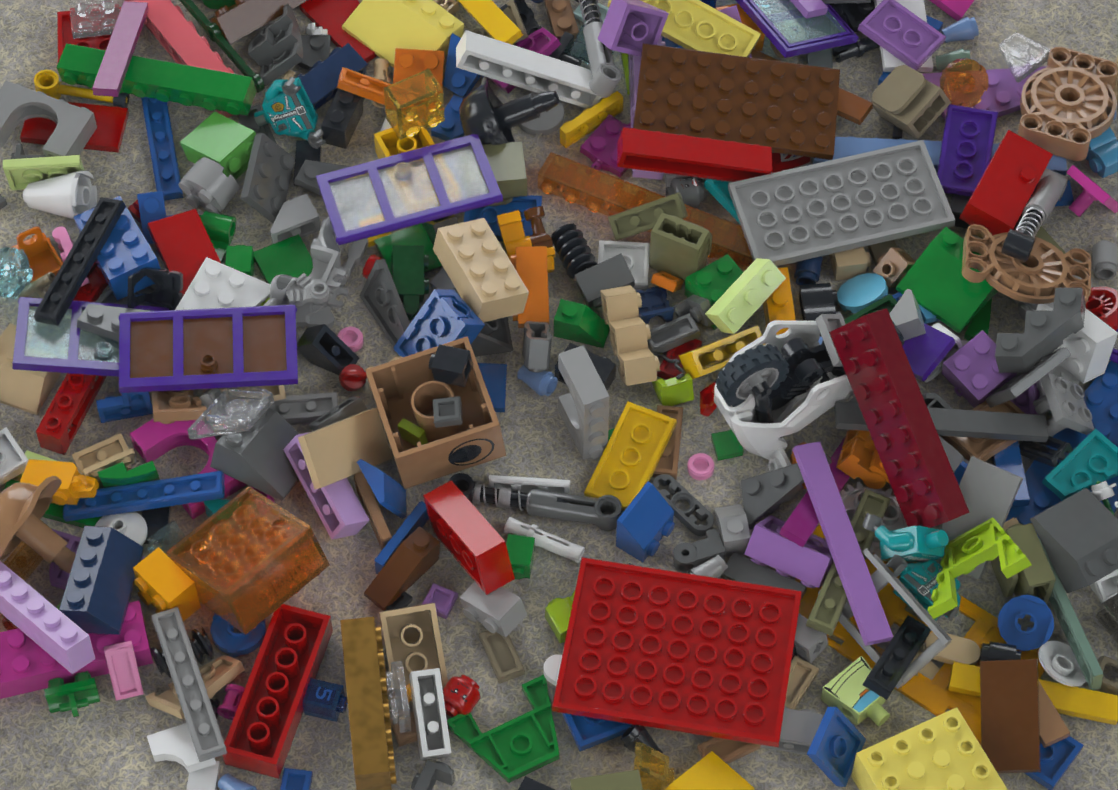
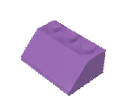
M770 515L757 523L744 553L751 557L752 562L761 566H766L767 564L775 568V571L782 576H793L800 579V583L809 588H820L824 584L833 563L826 539L812 534L802 548L779 534L786 521Z

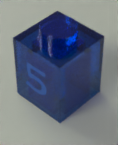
M311 678L303 700L304 714L337 722L339 714L345 713L348 704L343 685Z

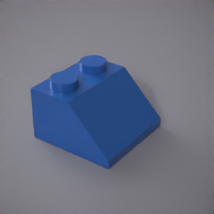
M647 481L618 518L616 531V547L642 563L648 556L652 557L657 552L660 546L659 541L663 536L668 537L675 527L673 522L674 510L649 481Z

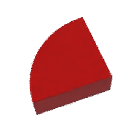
M716 381L700 391L701 415L710 416L717 407L714 402V386Z

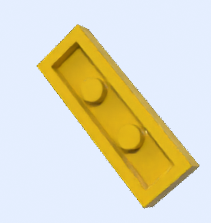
M616 91L610 97H603L593 107L586 108L573 120L566 121L560 127V143L565 148H568L597 129L609 114L615 117L623 112L624 96Z

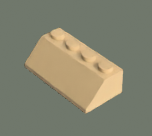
M0 338V403L38 415L61 373L12 369L15 343ZM28 347L25 348V356L56 358Z

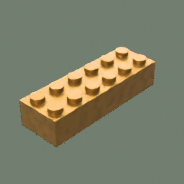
M374 616L340 620L356 789L392 790L391 784H397L381 626L375 627Z

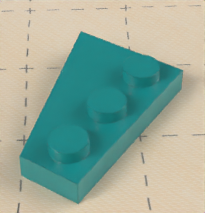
M1095 429L1044 478L1042 483L1063 501L1082 489L1091 488L1097 481L1103 482L1118 476V447Z

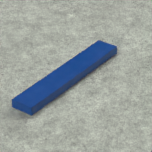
M141 98L156 190H163L164 201L184 198L183 191L178 185L181 179L168 104L154 98Z
M223 471L97 489V493L93 498H79L77 505H63V518L67 522L225 498V475Z

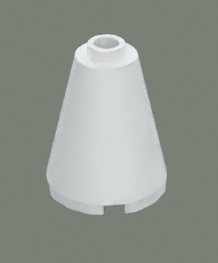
M81 170L29 183L23 191V200L29 208L74 219V216L96 207L97 187L91 184L90 179H94L93 175L89 171Z

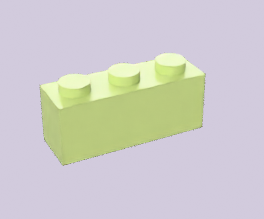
M756 258L705 314L721 332L735 334L786 277L770 259Z

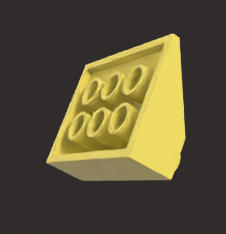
M362 0L342 25V29L375 52L378 57L386 59L389 65L394 68L395 48L445 51V56H447L452 33L462 38L464 23L433 0Z

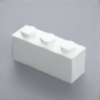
M440 668L413 671L409 675L420 760L448 757L451 754Z

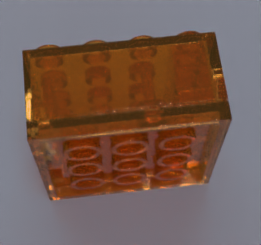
M250 486L165 553L195 582L199 602L245 635L330 566L311 526Z

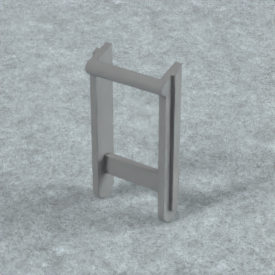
M866 548L862 552L877 568L871 575L876 592L878 593L890 583L938 637L931 646L909 665L896 685V688L899 689L949 645L952 639L902 582L895 577L878 555L873 554ZM847 601L839 622L876 664L881 655L872 645H864L859 629L850 620L853 612L849 601Z

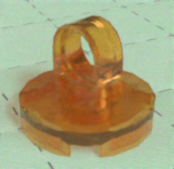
M968 58L956 59L949 63L943 70L940 78V88L950 100L951 105L971 108L980 103L984 90L987 91L989 86L986 69L977 61Z

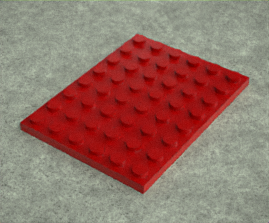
M582 557L552 711L779 748L802 591Z

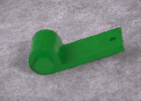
M204 211L203 215H199L222 264L227 246H230L235 234L236 217Z

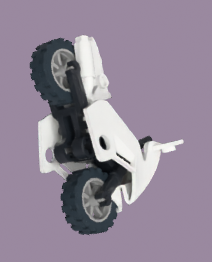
M775 320L770 322L763 336L737 351L724 366L723 370L719 372V378L716 379L714 386V402L743 448L752 454L769 460V471L791 465L784 451L788 444L782 436L800 431L831 409L836 401H844L854 395L843 366L833 367L824 341H822L821 345L818 342L820 331L816 321ZM893 322L894 327H895V329H896V331H897V334H898V336H899V339H900V341H901V344H902V346H903V345H904V340H903L904 337H903V335L901 334V332L899 331V329L897 328V326L895 325V323ZM789 328L786 332L776 335L779 330Z

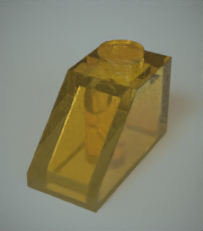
M636 742L634 770L639 769L643 790H665L674 781V768L669 767V756L643 743Z

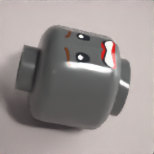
M676 177L671 181L670 187H666V197L678 192L681 193L686 210L696 209L700 202L704 201L703 184L698 182V179L695 177Z

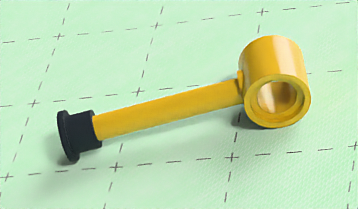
M41 70L34 77L36 92L41 91L47 96L58 100L61 94L110 102L113 103V106L127 108L129 104L130 94L126 92L119 93L118 97L95 96L92 89L63 85L59 81L58 74L53 70Z

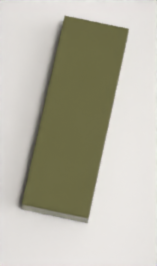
M678 192L609 216L608 219L615 240L619 241L653 229L662 212L681 219L688 217L681 193Z

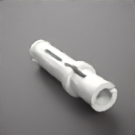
M509 517L504 527L503 533L534 537L536 546L566 557L576 563H579L583 557L585 547L539 529V526L535 524L531 526Z

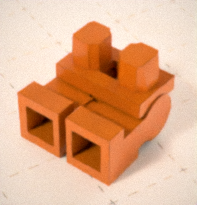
M848 430L836 468L853 479L860 478L867 487L872 489L883 488L886 482L890 484L870 432Z

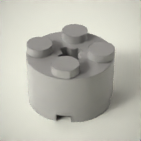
M205 157L201 158V160L199 159L178 184L187 195L185 200L189 205L194 208H198L200 205L205 208V211L219 214L239 190V185L231 174L227 177L222 173L224 167Z

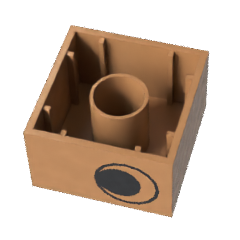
M468 336L442 344L470 351L473 366L465 387L434 381L432 370L429 369V360L432 354H436L438 346L365 370L404 489L507 456L500 424ZM460 396L463 424L436 428L434 425L433 399ZM402 419H407L425 430L428 443L422 445L421 442H417L418 447L401 438L397 425Z

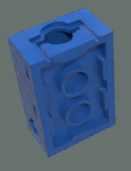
M434 289L393 349L399 356L406 357L436 347L439 344L442 345L467 336L470 344H472L485 324L455 290Z

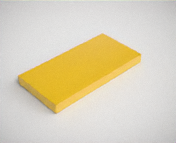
M627 401L584 491V495L594 498L604 495L615 496L621 502V510L625 511L647 481L650 482L674 431L677 420Z

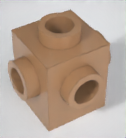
M891 247L888 252L880 256L877 261L878 265L874 268L873 272L883 276L889 289L896 288L916 261L904 249Z

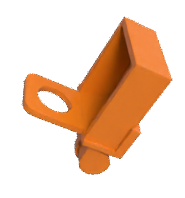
M38 226L20 233L16 237L17 245L12 246L11 251L22 273L27 276L30 283L49 272L54 273L56 276L63 262L51 244L50 238H47ZM35 234L32 238L23 241L28 235Z

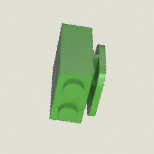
M214 111L181 140L180 144L187 160L195 164L203 157L209 158L224 167L223 174L227 177L231 174L236 180L248 168L256 133L254 130Z

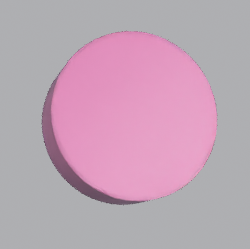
M345 327L339 331L337 336L353 352H357L362 348L364 342L363 334L358 328Z
M694 454L688 460L687 471L696 480H706L714 472V461L707 454Z

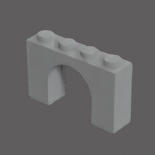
M5 81L0 88V147L4 146L14 129L21 122L30 118L43 117L57 124L54 132L42 148L46 157L80 155L97 128L94 112L85 107H77L63 99L58 100L47 96L41 91L36 92L28 89L19 83L14 84Z
M584 345L558 354V369L570 393L558 397V411L582 459L586 460L601 457L608 443L610 396Z

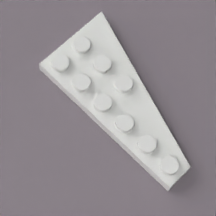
M206 257L175 310L261 306L263 301L268 297L270 298L271 284Z

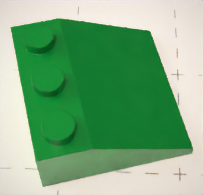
M945 227L927 246L897 285L896 290L901 294H904L907 289L912 290L919 305L931 312L937 319L954 331L960 333L998 291L986 280L980 283H973L963 277L964 239ZM971 251L973 254L981 255L977 252ZM970 268L971 270H973V271H975V272H980V271L977 270V269Z

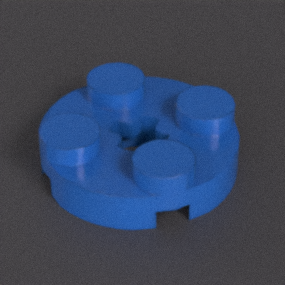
M1021 595L1012 598L1004 604L998 616V628L1001 637L1007 644L1016 645L1017 650L1030 651L1038 649L1050 639L1054 630V618L1051 610L1043 600L1032 595ZM1025 615L1031 616L1030 621L1034 623V627H1028L1026 631L1021 630V624L1018 623V619H1024Z
M230 602L215 612L210 626V633L213 643L220 651L236 658L249 654L260 647L266 634V622L263 613L255 605ZM235 624H237L238 626H246L243 629V632L233 633V626Z

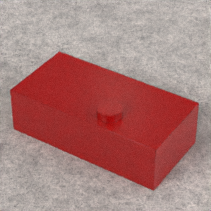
M1008 130L959 219L970 225L984 226L992 236L1008 233L1010 229H1014L1053 154Z
M452 481L423 495L433 533L486 595L515 580L505 540Z

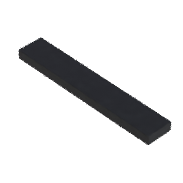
M100 198L35 311L33 317L36 322L59 326L126 206L122 200Z

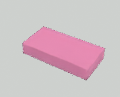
M132 641L105 646L104 653L116 701L143 695V687Z

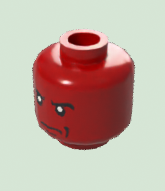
M466 675L454 676L444 686V704L448 716L466 715L469 712L471 713L481 698L478 691L480 687L473 679Z

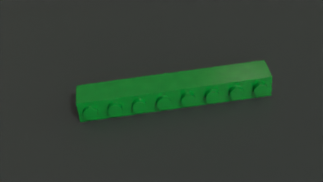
M66 43L56 67L62 82L92 88L106 50ZM132 56L120 93L126 92L140 98L149 97L162 102L171 101L184 106H198L210 111L219 110L232 115L241 114L248 116L257 91L253 78L249 76Z

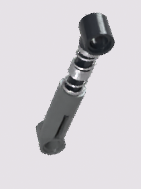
M465 473L454 474L448 480V482L452 481L459 490H465L466 492H463V494L472 504H481L483 502L486 506L496 504V507L512 509L516 507L521 511L526 509L528 515L592 524L604 531L616 529L617 520L621 516V502L612 495L594 498L533 488L528 493L520 492L519 489L516 492L508 487H500V489H497L496 486L494 488L485 487L484 484H478L476 481H473L472 477ZM603 512H612L613 514L605 515Z

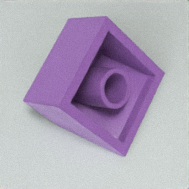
M612 0L598 40L610 50L641 57L643 43L657 45L669 13L640 0Z

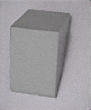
M907 289L890 312V317L903 335L904 341L926 333L919 304L912 290Z

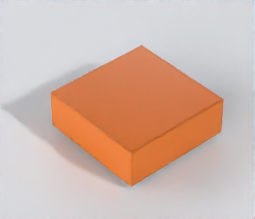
M665 271L653 274L651 283L673 293L681 290L684 283L683 279Z

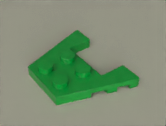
M544 674L522 684V691L533 710L485 733H481L470 712L466 715H456L447 720L448 729L508 783L560 759L547 680Z

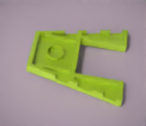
M993 517L949 541L945 546V555L940 562L943 570L937 574L936 581L939 585L932 592L931 599L934 603L933 606L928 607V612L935 619L957 607L955 578L962 574H969L976 566L985 561H992L999 556L1001 571L1007 579L1032 566L1026 555L1023 554L1021 549Z

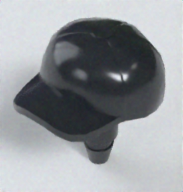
M483 76L481 86L470 92L463 99L459 107L460 123L464 135L477 134L482 145H501L515 142L512 135V127L539 118L540 113L548 112L560 104V100L556 91L541 92L536 96L528 94L503 104L491 89L488 77Z

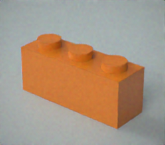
M547 246L515 247V255H510L511 263L527 287L529 295L524 312L513 315V321H518V328H524V324L527 321L546 322L549 324Z

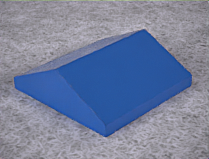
M358 460L357 464L380 505L401 519L407 517L406 489H404L403 485L366 461Z

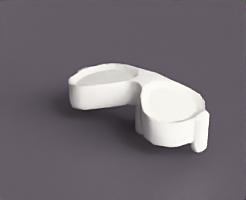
M311 23L306 28V34L323 36L328 35V30L323 29L322 26L315 27V23Z

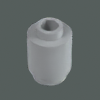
M1108 240L1099 241L1092 247V269L1098 279H1112L1118 271V247Z

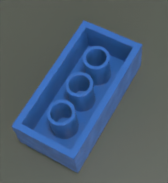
M120 196L113 198L116 200H122ZM125 207L95 260L117 301L128 296V277L143 268L161 269L153 250L128 208ZM94 208L73 217L79 233H81ZM144 276L136 283L134 293L154 284V282L149 277Z

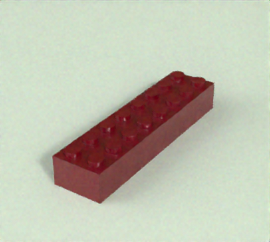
M888 309L867 314L829 332L907 527L923 526L932 528L970 513Z

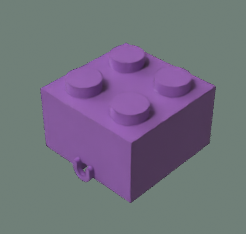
M981 331L944 361L942 366V374L955 387V393L959 397L963 396L974 408L983 403L988 396L1017 375V373H999L995 359L996 344L984 331Z

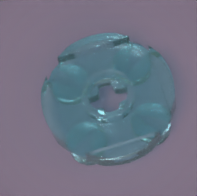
M3 247L0 249V297L14 300L23 291L26 283L32 280L33 270L29 268V261L23 249Z

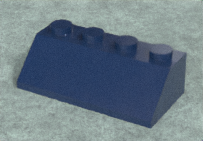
M84 526L59 610L86 633L120 635L134 587V580L136 579L133 567L142 559L143 546L112 527Z

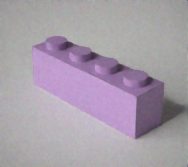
M308 433L296 435L283 450L330 538L333 540L356 535L368 523L369 518L348 479L344 478L314 490L298 437Z

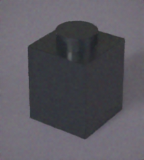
M439 344L436 354H432L429 360V369L432 370L434 381L461 387L466 386L473 366L470 351Z

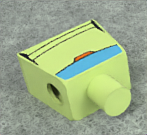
M862 656L822 688L821 700L830 707H837L855 725H859L869 717L877 726H881L890 717V714L881 706L885 703L886 699L863 686L865 679L872 669Z

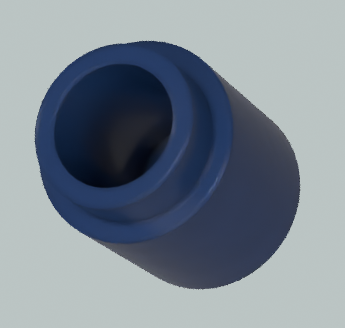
M822 256L796 262L794 278L798 286L816 284L819 281Z

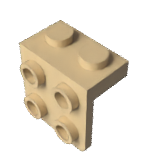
M120 433L72 454V459L81 475L94 477L100 484L102 482L97 472L121 462L124 463L126 470L129 471L132 468L131 465L135 463V452L133 448H128Z

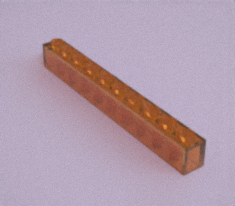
M550 152L538 172V188L544 193L554 194L564 198L569 203H577L587 207L592 212H599L607 216H612L665 197L553 152ZM684 204L688 217L683 218V220L704 227L712 234V248L708 258L720 259L728 254L739 268L744 270L754 262L740 225Z

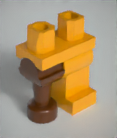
M543 206L523 211L525 220L531 221L533 234L525 236L519 210L497 215L500 233L510 261V255H515V247L547 246L548 273L554 272L555 250L552 239L545 232L541 220L545 216Z

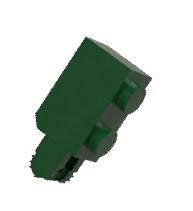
M393 245L391 254L392 279L408 320L411 321L419 312V303H423L424 294H429V279H424V270L429 269V255L424 254V246Z

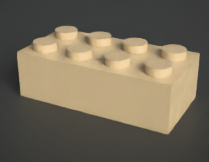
M485 218L438 228L433 251L460 297L483 323L524 312L529 291Z

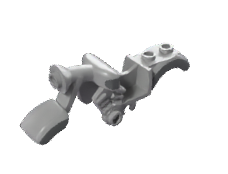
M356 204L338 210L345 231L359 228ZM328 216L321 223L318 238H315L311 244L310 251L313 262L311 274L307 277L303 273L298 278L284 274L275 276L270 286V299L263 306L295 305L297 308L296 328L298 326L304 328V326L313 327L326 324L331 329L335 320L331 309L332 307L341 308L344 306L343 301H338L336 298L339 295L346 297L349 295L348 290L343 287L350 278L355 265L361 262L368 247L367 238L352 242L347 253L348 260L344 267L341 266V250L336 242Z

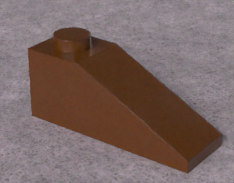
M419 526L400 544L365 590L364 596L385 611L389 605H392L404 591L409 589L439 560L440 541Z

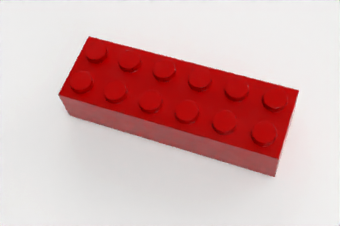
M277 602L224 742L227 754L223 755L225 765L279 779L333 632L331 616Z

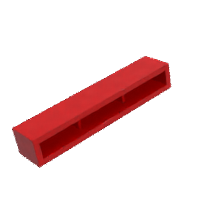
M623 127L617 142V167L736 182L771 174L772 149L771 147L760 146L759 144L753 145Z

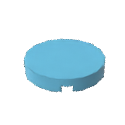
M875 273L857 275L841 285L837 291L838 303L842 310H850L851 313H857L886 297L889 288L883 276Z

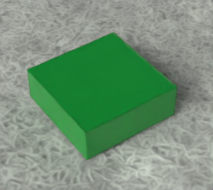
M732 430L711 434V441L717 461L743 456V447Z

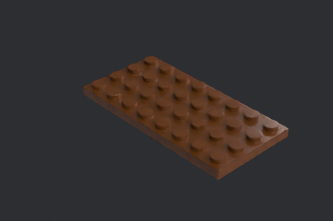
M643 43L633 128L715 140L735 141L745 144H759L760 146L771 147L773 153L832 160L835 146L840 69Z

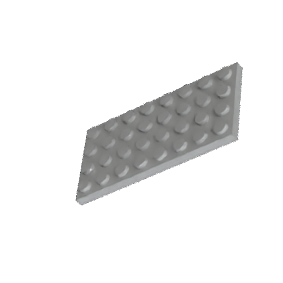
M924 140L728 183V190L753 261L756 258L770 259L775 266L955 226L954 215Z

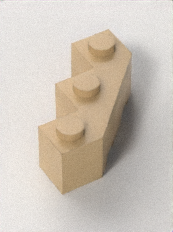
M631 285L600 290L605 324H609L610 327L609 338L614 356H617L620 366H618L621 380L626 386L656 381V372L660 371L658 357L648 349L647 340L651 339L649 325L645 324L639 317L638 308L642 307L640 293L636 292Z

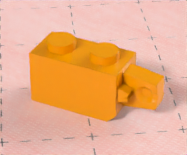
M29 459L20 480L21 483L39 486L46 478L57 476L61 479L62 483L52 496L51 502L57 505H77L79 498L95 497L99 488L97 479L81 475L73 462Z

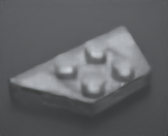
M259 386L226 388L187 430L189 439L249 431L274 403L272 392L261 389Z

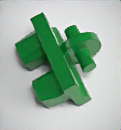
M88 671L77 673L75 682L65 684L64 679L61 678L50 679L48 681V688L44 689L50 713L71 710L75 718L79 717L78 708L100 702L95 678H91Z

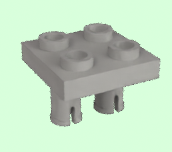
M1047 373L1040 379L1045 395L1033 401V405L1036 406L1034 408L1039 415H1045L1050 410L1053 417L1046 421L1048 436L1053 437L1065 428H1070L1085 435L1095 430L1091 421L1092 414L1086 407L1083 398L1085 396L1084 391L1078 384L1051 373Z

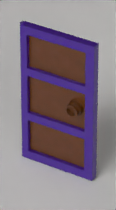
M295 305L120 313L118 317L120 321L119 392L131 393L298 384L297 308Z

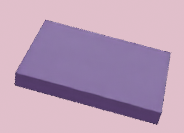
M883 0L858 27L860 32L916 71L946 39V36L895 0Z

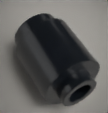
M991 641L989 644L982 643L979 665L980 661L1021 660V652L1016 651V645Z

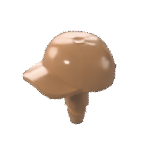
M57 476L46 478L39 486L18 482L0 493V561L5 559L23 541L49 564L54 562L60 567L59 569L70 574L76 553L66 547L68 542L40 520L48 510L52 502V496L62 483L61 479Z

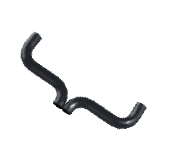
M662 353L654 354L669 363H674V367L681 372V374L676 376L677 379L685 376V370L678 365L681 363L680 360L677 358L669 359Z

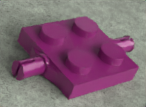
M609 114L581 145L580 153L590 158L593 162L591 167L586 170L588 177L595 178L599 171L603 169L621 178L628 170V168L617 167V142L622 128H631V122L629 124L622 123Z

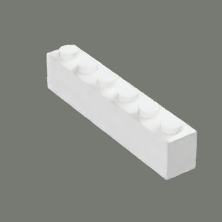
M465 30L456 47L457 68L536 93L556 91L559 100L584 108L593 107L601 98L594 94L589 87V83L593 78L590 69Z

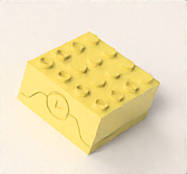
M957 707L857 752L851 775L859 790H1008Z

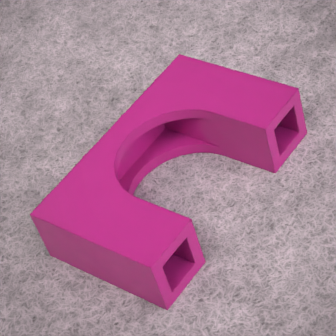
M154 419L130 433L133 447L146 463L156 460L176 447L194 446L200 448L209 456L206 466L198 474L218 471L210 467L217 442L216 434L209 424L204 425L201 420L175 421L171 424L154 422ZM224 474L225 498L222 499H226L246 486V484ZM204 501L181 505L193 520L206 512Z

